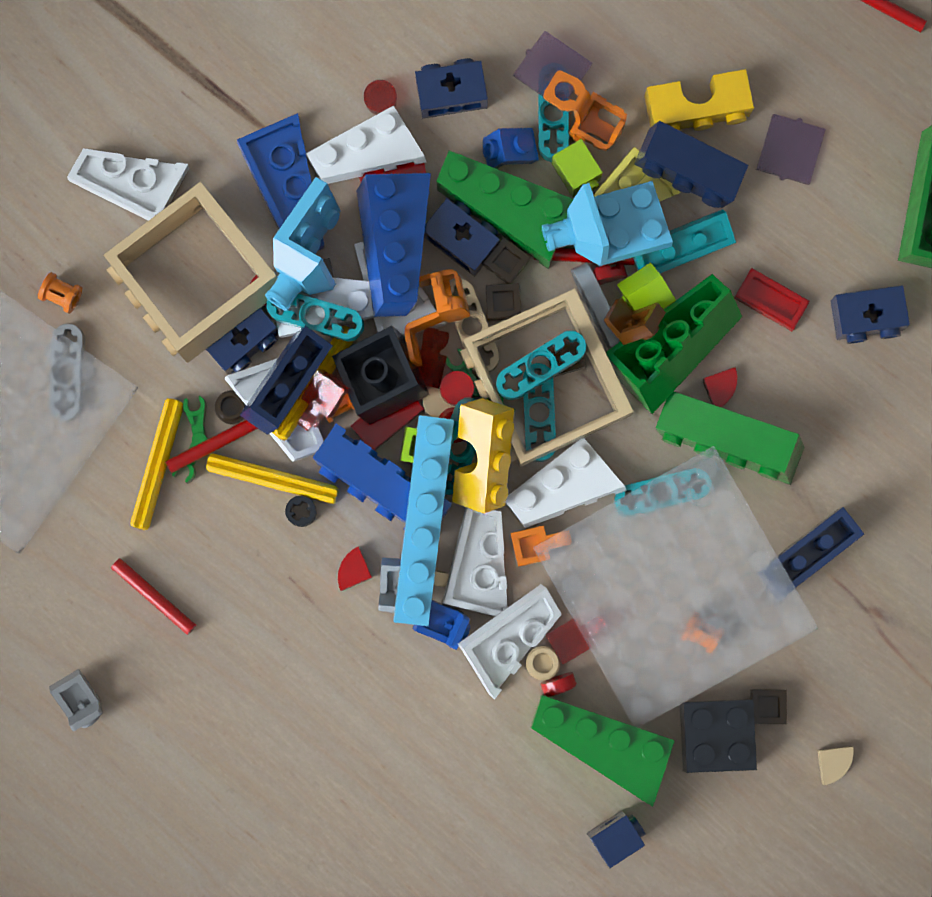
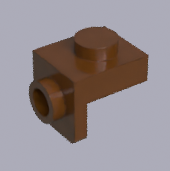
M619 298L614 301L604 318V322L620 342L625 345L640 339L648 340L658 332L659 324L666 312L659 303L633 311L623 298Z

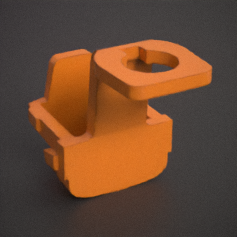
M561 70L555 73L543 97L562 111L574 110L576 121L569 132V136L575 141L582 139L600 150L607 151L623 132L627 114L622 108L607 102V99L599 94L592 92L590 95L578 78ZM563 82L569 83L573 86L574 93L578 95L576 101L572 99L568 101L560 100L555 95V87ZM600 109H605L621 118L616 128L598 117ZM587 133H592V134H594L595 136H597V137L603 139L604 141L608 142V144L606 145V144L602 143L601 141L595 139L594 137L588 135Z
M441 270L420 276L419 287L432 285L437 312L409 322L405 326V340L409 359L416 367L422 366V359L415 333L443 321L451 323L470 317L462 279L455 270ZM454 278L458 296H453L449 280Z

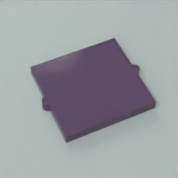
M544 31L532 49L526 50V57L514 72L513 77L543 96L557 71H564L582 80L593 63ZM566 82L560 83L555 87L556 97L563 101H567L574 91L573 86Z
M772 114L756 170L779 176L781 181L789 179L809 185L826 129L803 123L801 118L793 120Z

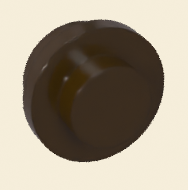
M234 390L225 391L219 395L215 402V413L222 422L237 424L244 420L240 414L246 405Z

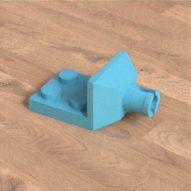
M315 177L273 238L274 267L279 275L265 296L272 304L284 311L289 310L290 305L301 291L312 295L333 290L336 285L323 259L317 256L316 253L319 250L321 239L325 233L333 229L337 224L341 210L328 184Z
M653 181L595 197L590 183L583 184L567 210V218L559 222L542 225L544 241L548 242L546 243L548 251H553L556 248L567 245H574L576 253L599 266L672 247L673 243Z

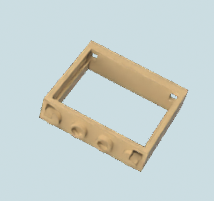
M201 181L104 254V257L111 265L106 269L118 286L123 282L127 285L129 290L124 294L136 309L141 306L144 307L147 314L143 316V319L154 333L159 330L163 332L166 336L161 341L172 356L179 353L186 363L190 362L266 304L268 299L265 294L278 279ZM201 209H204L258 278L183 336L179 337L127 270L126 266Z
M575 288L463 339L465 349L461 350L460 353L468 369L474 367L479 380L474 381L480 397L483 399L488 398L489 401L502 405L504 404L478 351L479 348L566 309L576 332L580 333L586 341V353L614 411L526 452L514 428L510 456L511 462L517 460L520 467L633 414V409Z

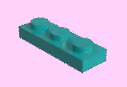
M721 209L670 230L673 241L672 247L633 258L637 270L651 262L659 273H663L734 244L736 240L727 213Z

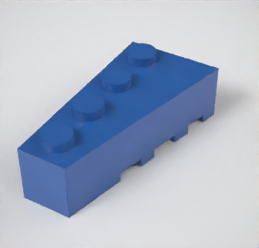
M431 173L366 174L356 190L374 317L407 316L417 302Z
M336 423L313 456L317 465L321 467L318 473L334 484L340 479L349 485L347 489L349 494L361 502L368 498L378 506L375 511L392 522L394 517L405 523L411 478L406 475L403 469L390 460L377 456L378 453L363 441L353 440L345 434L346 430ZM445 498L442 521L452 507V503Z

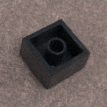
M392 325L332 356L357 416L369 425L430 395L418 367L412 364L409 359L405 337Z
M753 700L680 702L684 772L757 770Z

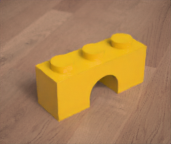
M746 69L713 75L709 84L711 99L703 104H694L688 101L682 93L680 81L647 87L644 98L650 128L658 121H661L681 131L680 129L693 127L695 131L712 128L714 126L713 123L726 121L727 125H734L746 121V117H750L754 109Z
M483 398L460 405L457 438L466 440L473 445L477 452L478 462L455 470L452 502L484 514L506 505L508 472L511 464V439L514 431V408Z

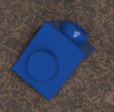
M499 128L484 137L483 155L487 165L497 169L503 165L533 164L538 161L533 128Z
M432 600L429 626L413 625L412 629L446 643L450 648L457 650L458 643L468 637L470 618L462 611Z

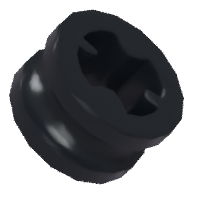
M295 496L287 503L285 514L288 521L294 526L306 527L315 520L317 510L313 501L308 497ZM303 502L307 503L309 507L306 509L311 511L309 517H301L299 521L295 520L293 516L296 513L292 512L294 505L301 506Z

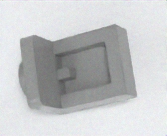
M382 558L379 611H387L394 614L401 559Z
M80 669L49 686L50 693L68 717L69 726L72 731H76L81 727H90L103 714L101 700Z

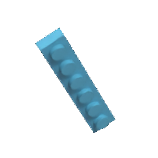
M421 415L418 417L393 618L395 623L429 626L454 425L453 419Z

